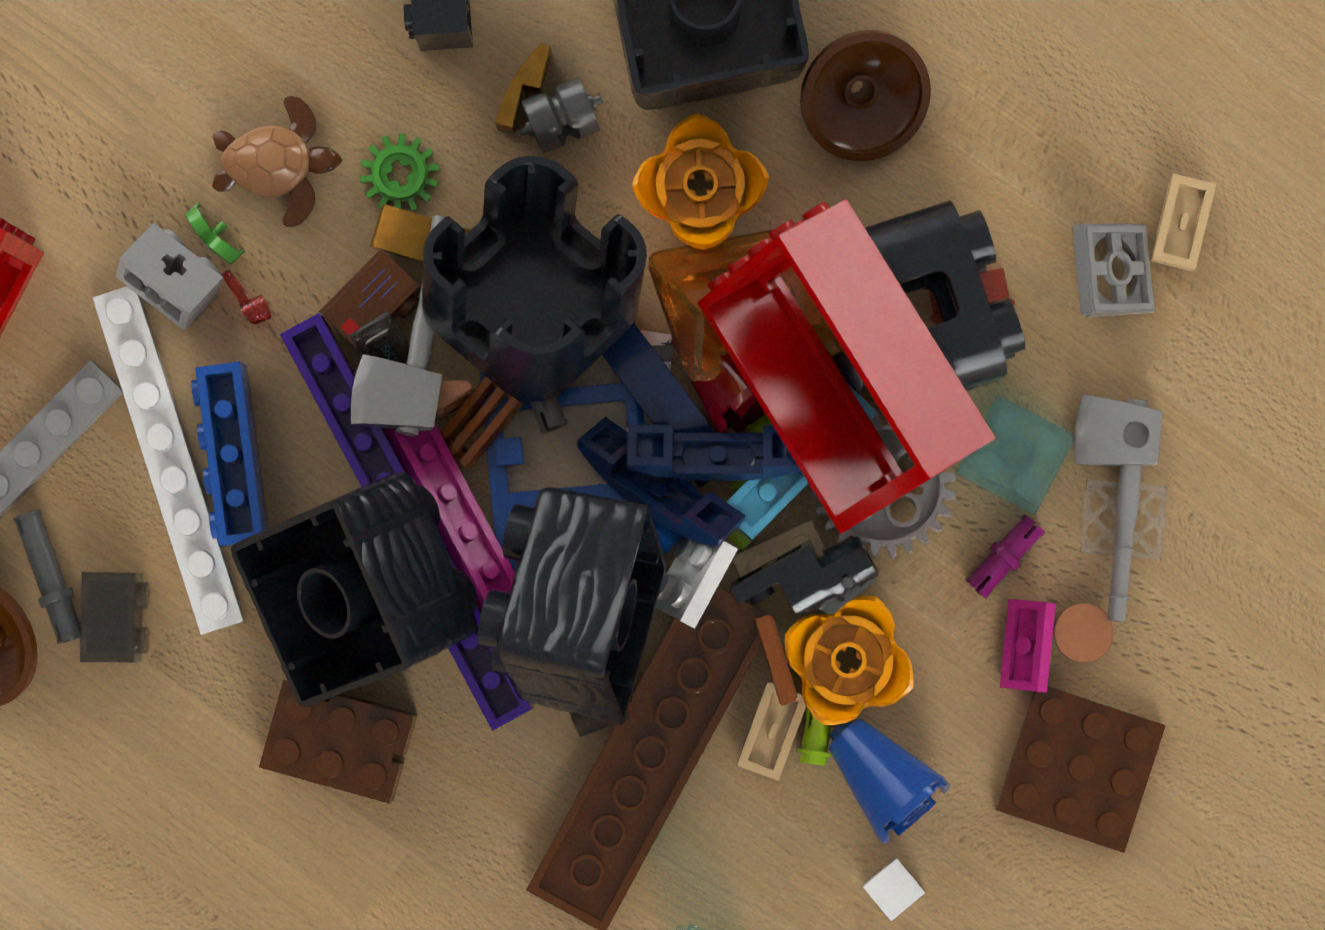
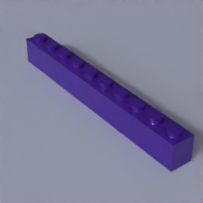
M318 313L282 332L280 336L361 487L393 473H407L383 428L351 424V397L356 374L325 317ZM443 541V544H444V546H445V548H446V550H447V553H448V555H449V557H450V559H451V562H452L454 568H457V569H458V567H457L456 563L454 562V560H453V558H452V556H451V554H450L448 548L446 547V545H445V543H444V541ZM477 605L474 612L477 628L474 634L448 649L493 731L532 710L534 706L517 696L508 676L492 672L493 647L481 645L478 642V625L481 610Z

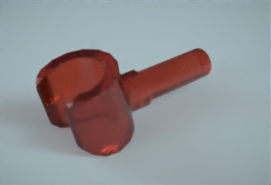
M226 270L222 273L221 276H223L224 281L237 297L240 309L250 323L258 324L272 317L262 294L249 299L247 292L231 270Z

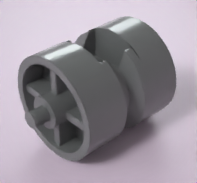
M576 77L556 86L555 94L551 97L541 92L521 100L527 120L524 121L525 126L518 128L521 137L526 134H530V137L534 136L542 154H545L565 145L566 136L568 135L580 139L600 131L594 111H596L595 106L603 103L600 95L591 97L590 94L587 95L579 77Z

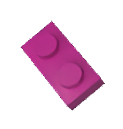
M1008 599L1000 688L1047 693L1056 603Z

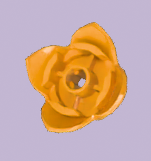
M695 113L673 128L667 138L665 149L661 154L649 157L640 165L634 176L632 188L643 209L652 216L667 222L674 235L682 243L696 249L707 250L725 241L733 232L736 220L741 215L752 210L760 202L767 188L769 175L756 156L748 151L737 150L731 145L727 132L719 123L704 115ZM704 175L705 182L713 184V189L706 190L705 196H697L695 190L688 189V182L694 183V176Z
M876 596L854 597L832 615L813 613L804 616L785 633L786 659L790 667L801 678L802 697L805 706L814 718L823 725L847 723L857 718L862 710L869 706L885 707L895 704L913 689L914 675L912 663L907 653L894 640L895 624L892 614ZM847 647H852L855 649L854 657L860 660V663L856 670L850 667L848 673H844L839 670L841 663L835 660L839 650L845 653Z

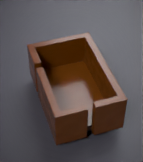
M283 680L259 768L389 804L394 801L404 766V761H392L394 753L402 756L407 753L418 715L342 693L331 697L329 702L322 701L311 706L302 707L296 701L288 680Z

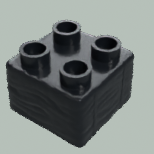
M613 0L632 95L636 104L645 110L676 106L682 103L701 101L786 83L798 78L802 74L809 58L808 42L798 0Z
M405 472L393 473L336 497L322 505L235 543L231 548L236 567L252 598L264 630L274 647L283 673L286 675L296 701L302 707L320 703L348 690L407 670L411 666L469 638L477 628V621L474 615L477 606L476 591L469 577L461 570L454 568L437 530L440 523L438 504L425 487L416 484L413 478Z
M547 487L539 492L535 508L515 504L509 514L503 539V556L506 559L518 561L517 570L510 593L493 589L488 592L480 614L478 642L481 645L493 647L492 672L508 676L517 696L521 700L583 717H591L600 721L623 725L666 568V560L654 522L652 509L649 505L631 501H619L614 498Z

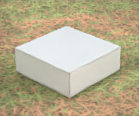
M896 857L862 885L890 921L894 920L925 894L924 890Z

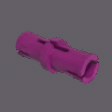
M1025 514L999 544L994 542L989 548L991 553L965 579L966 583L972 588L974 587L975 591L985 599L988 598L992 590L1010 570L1016 571L1021 566L1019 560L1045 534V531L1040 526L1034 525L1035 522Z

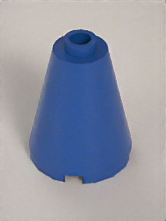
M859 719L854 723L849 721L839 724L829 735L833 740L829 750L874 833L883 844L890 842L888 832L893 829L899 836L936 804L931 795L938 788L945 794L950 787V783L942 775L863 719Z

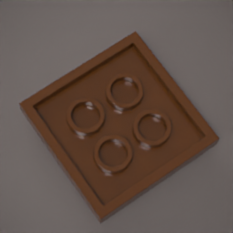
M1049 686L1047 687V693L1033 692L995 810L1125 853L1166 725Z

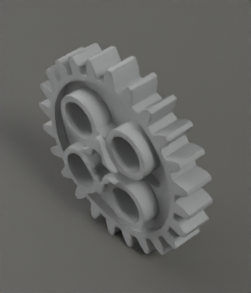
M876 415L872 419V424L898 464L901 459L909 457L890 424L881 425L880 419ZM939 473L919 486L924 490L923 494L907 493L839 535L838 543H845L850 538L858 536L864 545H870L872 558L875 559L881 547H887L891 559L895 558L896 546L903 545L909 555L912 554V540L916 538L927 546L929 539L925 531L928 528L938 533L942 531V526L936 520L937 515L942 517L951 516V510L942 503L943 501L955 500L956 493L944 488V485L956 481V474ZM812 491V497L818 499L814 491ZM906 500L914 505L916 513L911 520L899 522L891 516V507L898 501ZM822 505L816 510L818 516L828 515ZM831 519L825 525L827 532L837 529Z

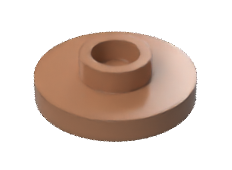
M1089 603L1071 605L1064 609L1055 621L1053 629L1055 644L1059 651L1070 660L1084 663L1095 661L1101 658L1112 644L1114 637L1112 622L1107 620L1108 615L1096 605Z

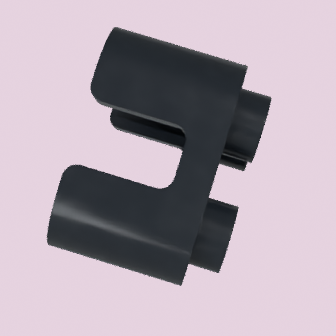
M540 156L518 157L499 167L485 183L483 216L480 222L465 235V229L450 216H447L429 233L423 250L422 311L429 327L502 391L516 399L528 402L549 400L563 393L632 326L638 313L647 258L646 245L642 235L623 216L615 215L602 228L600 240L581 225L575 216L578 191L576 178L559 163Z
M948 200L865 227L906 295L919 290H928L934 295L943 323L927 327L965 390L970 391L997 382L1006 376V360L1015 357L1016 352L1025 350V340L1017 313L1009 297L991 303L988 302L980 274L987 272V265L996 263V253L982 212L977 210L959 216L952 201Z

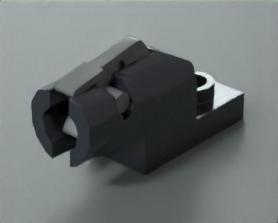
M858 536L848 542L822 550L824 555L820 557L809 539L731 582L730 591L738 604L749 599L753 605L775 592L772 586L778 583L795 613H808L820 609L832 615L875 582L879 572Z

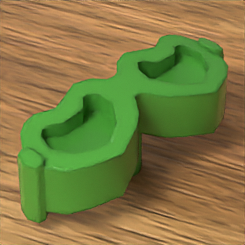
M198 202L185 214V217L200 239L215 254L229 264L234 263L245 251L241 249L239 251L218 237L228 228L223 221L211 230L199 210L201 206Z

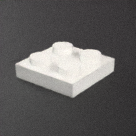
M682 537L675 548V559L668 572L664 573L656 608L695 629L738 549L725 541H722L718 546H713Z

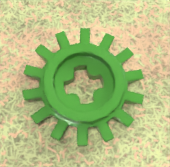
M399 134L398 144L391 145L387 135L382 137L385 149L381 152L374 145L368 148L375 156L373 162L362 159L361 166L371 169V175L360 176L361 183L372 182L374 185L372 189L365 193L368 198L377 194L383 196L378 204L379 208L391 200L394 201V207L401 209L402 201H408L411 211L417 209L414 197L419 195L426 202L431 199V196L423 189L425 185L438 186L439 181L428 178V173L439 170L438 163L430 165L426 163V160L434 153L431 148L422 154L417 151L422 141L421 139L416 137L412 145L407 146L405 145V134ZM399 161L403 167L411 166L412 173L407 175L408 183L400 186L397 180L389 181L387 177L388 174L393 172L392 164Z

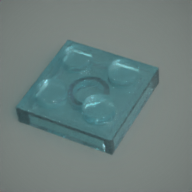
M997 395L984 418L996 439L962 459L955 474L1035 515L1075 440V435Z

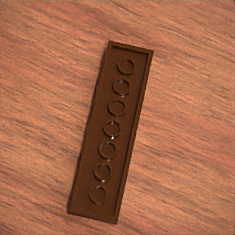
M717 587L695 629L676 618L673 619L631 696L623 725L616 724L526 891L597 930H607L762 645L754 618L767 615L768 613L746 601L738 604L733 594Z

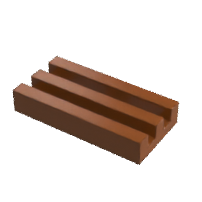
M485 376L440 432L452 456H457L460 459L459 463L464 468H472L524 405L525 401L506 394ZM496 387L497 389L495 390V392L482 406V408L478 411V413L474 416L470 423L465 427V429L461 432L457 439H455L456 435L461 431V429L465 426V424L469 421V419L474 415V413L478 410V408L482 405V403L486 400V398L491 394V392ZM506 397L509 400L467 451L464 448L479 428L487 422L492 412Z
M767 614L754 618L779 703L783 706L796 702L798 696L774 617Z

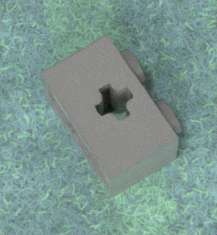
M154 222L119 258L115 276L184 331L218 296L223 276L219 274V270L210 260L205 257L198 258L185 247L177 234L168 229H161Z

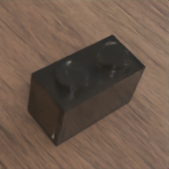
M82 572L80 662L135 663L142 661V653H148L149 629L148 627H142V609L149 608L150 586L149 582H143V573Z

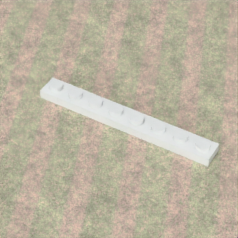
M128 286L92 297L200 634L204 635L245 621L244 614L222 546H219L218 538L213 539L209 525L210 509L142 298Z

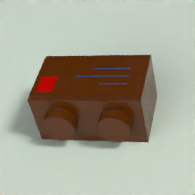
M381 248L319 312L358 351L362 352L366 347L373 351L372 345L390 334V331L386 328V322L390 324L398 315L405 319L417 308L419 304L418 295L421 292V288ZM373 326H379L383 330L382 336L378 339H371L368 336V331ZM360 336L365 337L368 342L366 345H362L359 340Z

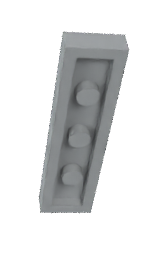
M90 360L0 451V518L123 394L122 389L94 361Z

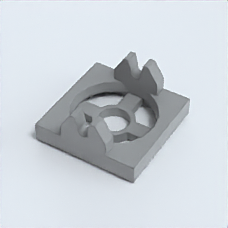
M1079 224L1072 226L1081 315H1086V318L1098 316L1103 318L1155 312L1146 224ZM1100 240H1107L1108 253L1104 256L1103 261H1095V245ZM1122 245L1125 247L1127 253L1122 251ZM1115 256L1121 260L1124 267V274L1121 280L1115 278L1112 272V261ZM1096 276H1104L1111 285L1113 302L1107 300L1098 291ZM1133 276L1132 286L1127 296L1126 284L1131 281Z

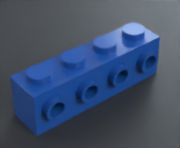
M240 361L195 367L197 379L191 381L193 401L195 406H200L202 424L197 425L199 446L201 450H206L208 468H203L204 486L207 495L212 494L214 512H209L210 531L212 538H218L219 546L223 547L233 546L235 543L269 528L247 365Z

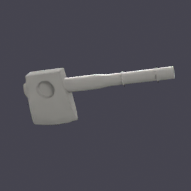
M436 215L432 217L430 232L445 216ZM423 279L422 284L419 285L421 292L412 327L407 364L362 354L352 388L351 424L396 429V433L406 436H418L419 431H432L434 428L442 375L428 371L434 331L427 324L422 311Z
M1083 394L1075 425L1074 449L1076 465L1120 466L1116 499L1115 544L1112 547L1114 554L1110 596H1108L1107 620L1125 622L1127 600H1129L1128 587L1132 551H1134L1132 549L1133 534L1138 513L1142 466L1158 464L1163 411L1148 408V401L1126 399V402Z

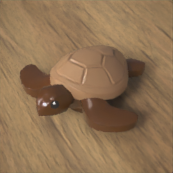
M290 96L284 99V105L291 121L290 129L277 125L260 126L242 134L237 139L225 131H218L213 134L216 148L223 152L220 162L224 170L217 172L212 187L218 192H226L236 184H239L251 193L262 197H277L289 192L290 201L282 220L283 225L286 227H295L307 219L315 205V193L306 179L307 173L324 174L331 172L341 164L342 158L336 151L328 147L314 146L313 148H308L306 144L316 131V119L309 106L301 98Z

